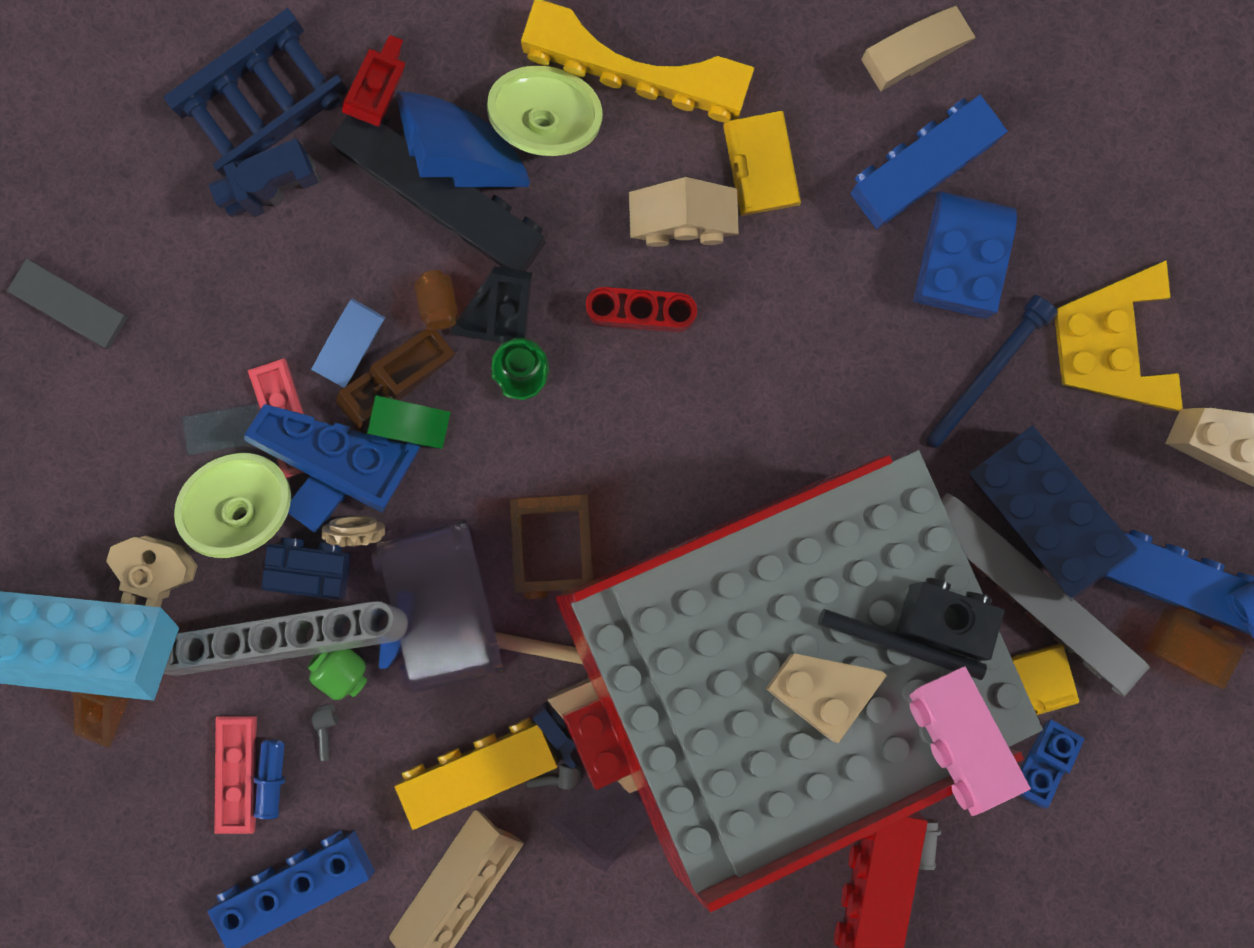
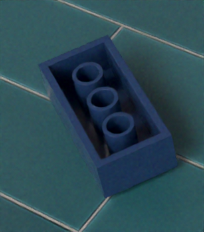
M1033 425L969 473L975 485L1070 601L1089 589L1137 552L1134 544Z

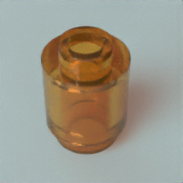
M440 270L422 273L420 279L414 283L421 321L425 322L426 328L429 330H442L456 324L455 316L458 315V308L452 278L449 275L443 274Z

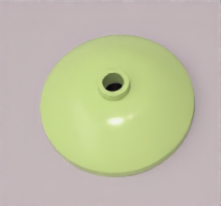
M526 66L514 69L501 76L493 84L488 95L487 113L495 131L511 145L531 154L559 156L576 152L589 145L597 136L601 127L603 114L597 94L585 81L562 69L549 66Z
M235 453L219 457L198 469L182 487L174 509L176 528L186 544L202 555L214 558H231L249 553L271 539L284 523L291 503L290 486L281 469L274 462L263 456L251 453ZM241 514H246L243 518L238 520Z

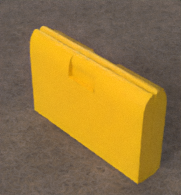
M783 111L736 119L724 123L723 128L734 185L737 189L740 216L799 206L801 201Z
M1054 644L1011 657L1036 715L1079 703L1076 686L1062 644Z

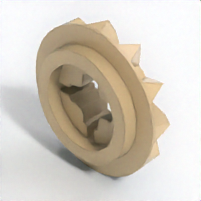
M368 516L336 518L321 529L322 539L326 540V543L339 545L340 547L367 546L370 543L380 541L385 535V525L376 521L375 518Z

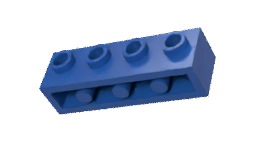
M981 94L970 102L963 98L946 112L949 116L939 125L935 120L931 121L916 133L917 141L908 147L904 142L885 156L888 162L878 169L871 165L855 177L857 184L850 195L876 230L988 150L1008 132Z
M338 830L320 841L323 847L309 853L306 847L287 857L285 860L288 865L275 871L273 866H269L251 876L250 878L253 883L241 890L238 884H234L216 895L218 902L207 912L225 948H240L368 881L375 870L355 830L346 835L343 834L342 830Z

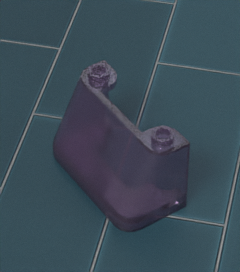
M462 519L377 542V551L371 552L376 574L383 573L391 606L401 609L406 614L408 620L407 630L404 636L399 639L405 664L399 665L404 687L411 686L413 692L418 693L504 673L505 665L499 644H497L498 638L494 629L475 549H473L472 534L468 520Z

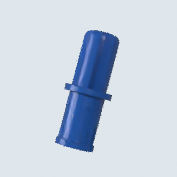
M267 739L261 743L259 771L254 776V782L257 783L254 817L259 819H275L279 817L281 784L285 783V777L282 776L285 744L282 740Z

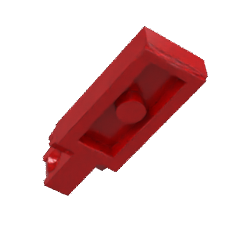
M389 34L381 52L374 49L368 50L344 100L342 113L377 127L380 126L404 73L405 62L398 59L404 40Z

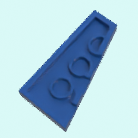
M267 404L263 405L244 434V441L381 513L386 509L421 446L409 442L406 445L388 440L385 437L350 430V426L338 423L334 425L314 420L312 416Z

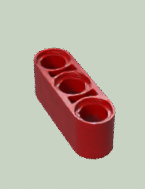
M599 287L592 290L586 299V311L590 321L595 325L603 327L684 332L694 324L697 315V305L694 299L684 293ZM603 298L610 300L614 305L613 311L607 316H599L594 313L592 307L597 300ZM643 301L649 304L652 308L651 315L645 319L634 317L630 311L634 303ZM677 304L684 305L688 308L690 317L684 322L674 321L669 315V309Z

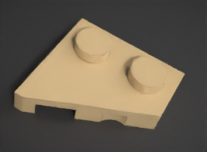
M794 653L788 656L765 689L832 742L839 743L887 675L879 670Z

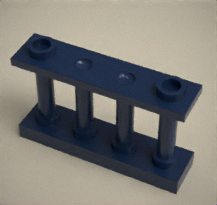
M288 7L163 96L171 109L182 119L188 115L189 117H194L222 155V158L212 165L223 177H226L223 166L232 162L238 166L245 159L268 150L323 109L331 111L337 108L344 100L343 95L348 92L338 75L327 81L301 46L299 35L305 31ZM279 49L288 52L315 89L314 92L298 103L295 102L268 65V57ZM249 71L257 74L284 111L282 115L268 125L264 124L237 87L238 79ZM218 93L226 96L253 133L250 138L236 148L206 109L207 101Z

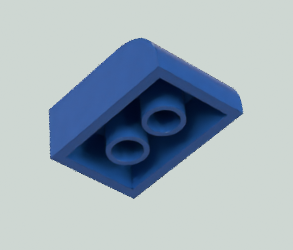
M938 191L913 302L984 319L996 314L1016 230V209Z

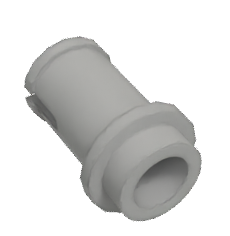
M925 818L928 824L919 869L934 870L936 868L937 836L941 835L942 830L938 827L937 820Z

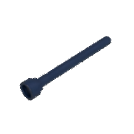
M1038 295L1031 297L1023 307L1025 312L1022 314V322L928 435L927 444L930 447L937 448L943 443L1035 329L1040 330L1043 325L1048 326L1052 322L1058 311L1051 303Z

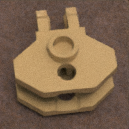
M147 535L132 537L111 546L106 560L121 582L119 590L124 592L120 603L136 605L138 596L147 598L145 606L161 607L162 600L169 597L172 589L194 580L197 570V564L184 546Z

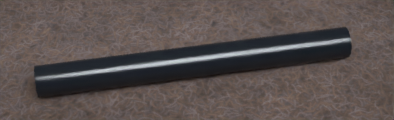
M825 608L820 614L818 625L952 671L966 666L970 676L978 680H982L986 674L987 665L985 663Z

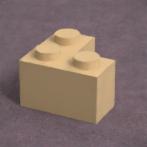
M683 177L629 192L630 238L646 240L647 246L669 245V239L693 240L697 238L700 239V243L703 245H717L723 243L724 237L739 234L736 188Z

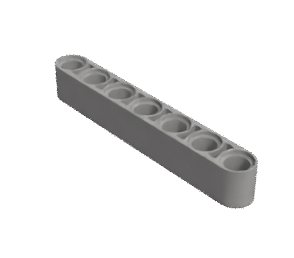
M946 493L941 500L971 568L983 578L987 576L996 583V589L1012 603L1017 602L1027 610L1024 614L1040 628L1045 627L1055 635L1053 638L1055 641L1062 644L1070 654L1074 652L1084 660L1082 664L1099 679L1101 677L1106 679L1113 685L1112 690L1115 693L1125 697L1150 668L1149 665L1074 599L1070 601L1056 583L953 495Z
M369 602L178 633L164 674L179 676L390 643L404 636L408 627V620L406 614L397 607L383 602ZM387 613L389 617L388 624L384 630L380 631L379 621ZM350 619L351 629L346 636H343V625ZM313 625V636L307 642L306 632ZM276 632L277 640L274 646L271 647L270 638ZM240 638V647L235 653V643ZM204 644V653L202 657H200L199 651L201 646Z

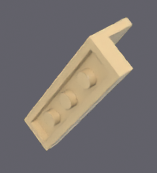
M473 811L390 934L389 938L396 948H454L524 843L514 834L496 828L480 811Z

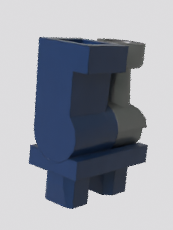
M294 138L247 158L238 166L234 162L223 166L226 177L209 183L208 186L216 205L219 208H225L229 216L234 217L248 211L254 217L265 213L262 205L273 204L277 206L284 198L285 191L299 184L304 189L322 183L319 174L315 172L317 168L309 154L307 155L305 148L298 139Z

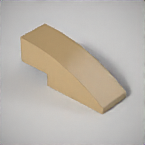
M954 6L918 21L866 49L861 60L881 92L903 78L923 70L976 37L957 6Z

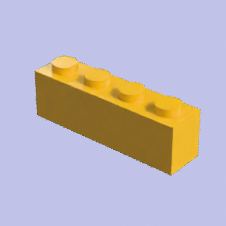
M530 717L510 725L511 733L496 738L495 733H491L473 742L475 748L461 754L459 748H456L437 757L439 761L437 765L425 769L424 764L421 763L403 771L402 776L404 779L400 780L394 787L412 830L556 769L559 761L550 740L536 722L532 723Z

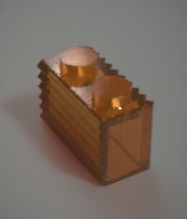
M1179 607L1177 611L1164 609L1143 650L1209 686L1220 689L1226 688L1230 676L1234 673V668L1238 666V661L1245 652L1244 647L1233 642L1236 636L1215 625L1210 630L1199 624L1201 617L1182 607Z

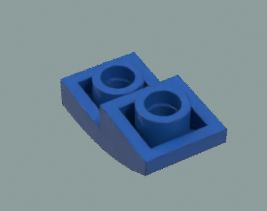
M1051 719L1048 720L1020 768L1031 789L1019 796L1041 808H1049L1063 774L1071 772L1085 738Z

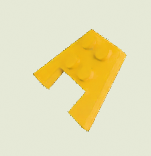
M1167 260L1056 309L1058 314L1055 317L1062 385L1180 412V409H1183L1179 373L1141 377L1133 303L1171 298Z

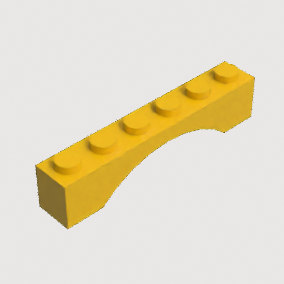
M534 0L521 39L523 53L528 54L527 58L534 63L545 66L549 65L550 61L564 65L563 69L566 72L578 77H584L586 73L600 77L599 81L612 88H621V85L624 84L636 88L635 92L641 97L656 100L658 96L671 99L672 105L676 108L693 111L694 107L709 111L708 116L724 123L729 122L730 118L734 120L739 119L754 71L752 66L720 56L700 63L683 66H655L633 61L613 52L597 41L580 23L572 9L544 0Z

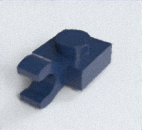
M545 702L534 711L533 720L553 746L562 753L564 762L573 769L576 767V761L570 753L576 746L566 729L567 725L564 719Z

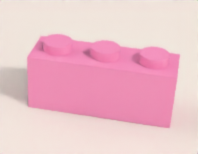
M966 666L919 687L909 695L912 700L910 710L915 721L920 727H926L933 741L930 746L935 760L940 767L947 768L955 783L952 785L953 794L958 804L964 810L968 809L971 816L983 813L1031 789Z

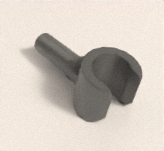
M333 704L319 707L312 717L313 727L319 736L320 761L329 760V733L327 728L338 725L337 715L333 716L332 711H335Z
M560 764L559 775L535 777L527 781V787L558 785L562 789H572L580 781L581 766L576 765L572 769L567 764Z

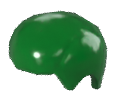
M525 337L512 338L503 342L492 356V379L500 386L504 396L518 400L529 399L536 396L547 382L549 374L548 358L542 348L533 340H528Z

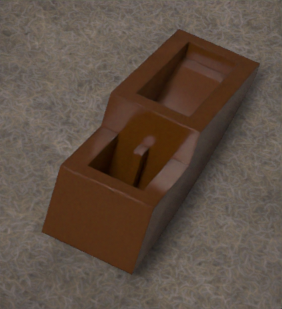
M431 325L372 364L370 371L338 392L336 403L360 431L369 425L375 395L395 400L403 399L455 356V353Z

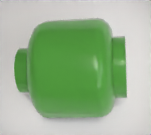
M351 649L315 654L307 666V669L311 671L309 680L312 685L335 701L345 698L348 694L355 697L367 682V678L363 676L366 662Z

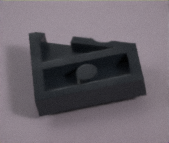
M494 266L455 321L451 334L499 343L515 337L526 338L532 272Z

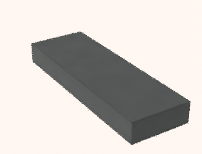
M27 258L7 289V292L106 349L111 347L128 318L121 312Z

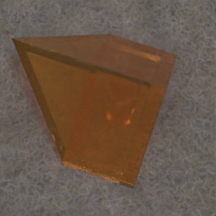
M71 692L74 704V734L110 748L130 698Z

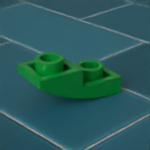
M375 395L367 434L443 449L451 412Z

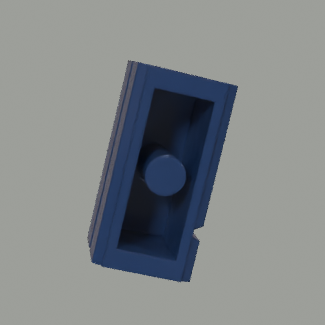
M281 537L280 544H268L262 590L336 600L346 598L351 553L341 552L342 547L330 545L326 542H319L318 549L303 547V539Z

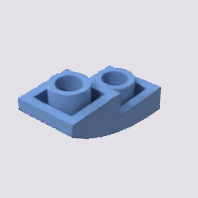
M352 298L333 328L311 370L343 388L346 387L386 317Z

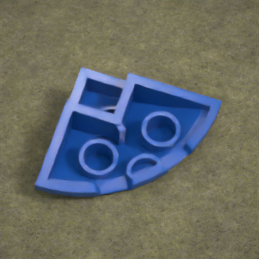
M397 91L396 99L409 155L415 156L420 177H453L455 187H529L530 180L527 171L513 147L483 119L468 110L440 98L413 92Z

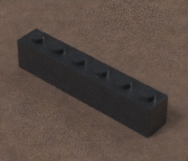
M347 115L329 140V143L336 152L500 267L521 271L528 270L546 244L544 236L541 235L542 227L526 216L521 221L510 213L512 207L497 195H493L490 199L479 191L481 187H455L453 177H420L416 158L409 155L404 130L400 129L398 134L386 126L388 120L383 117L380 126L377 127Z

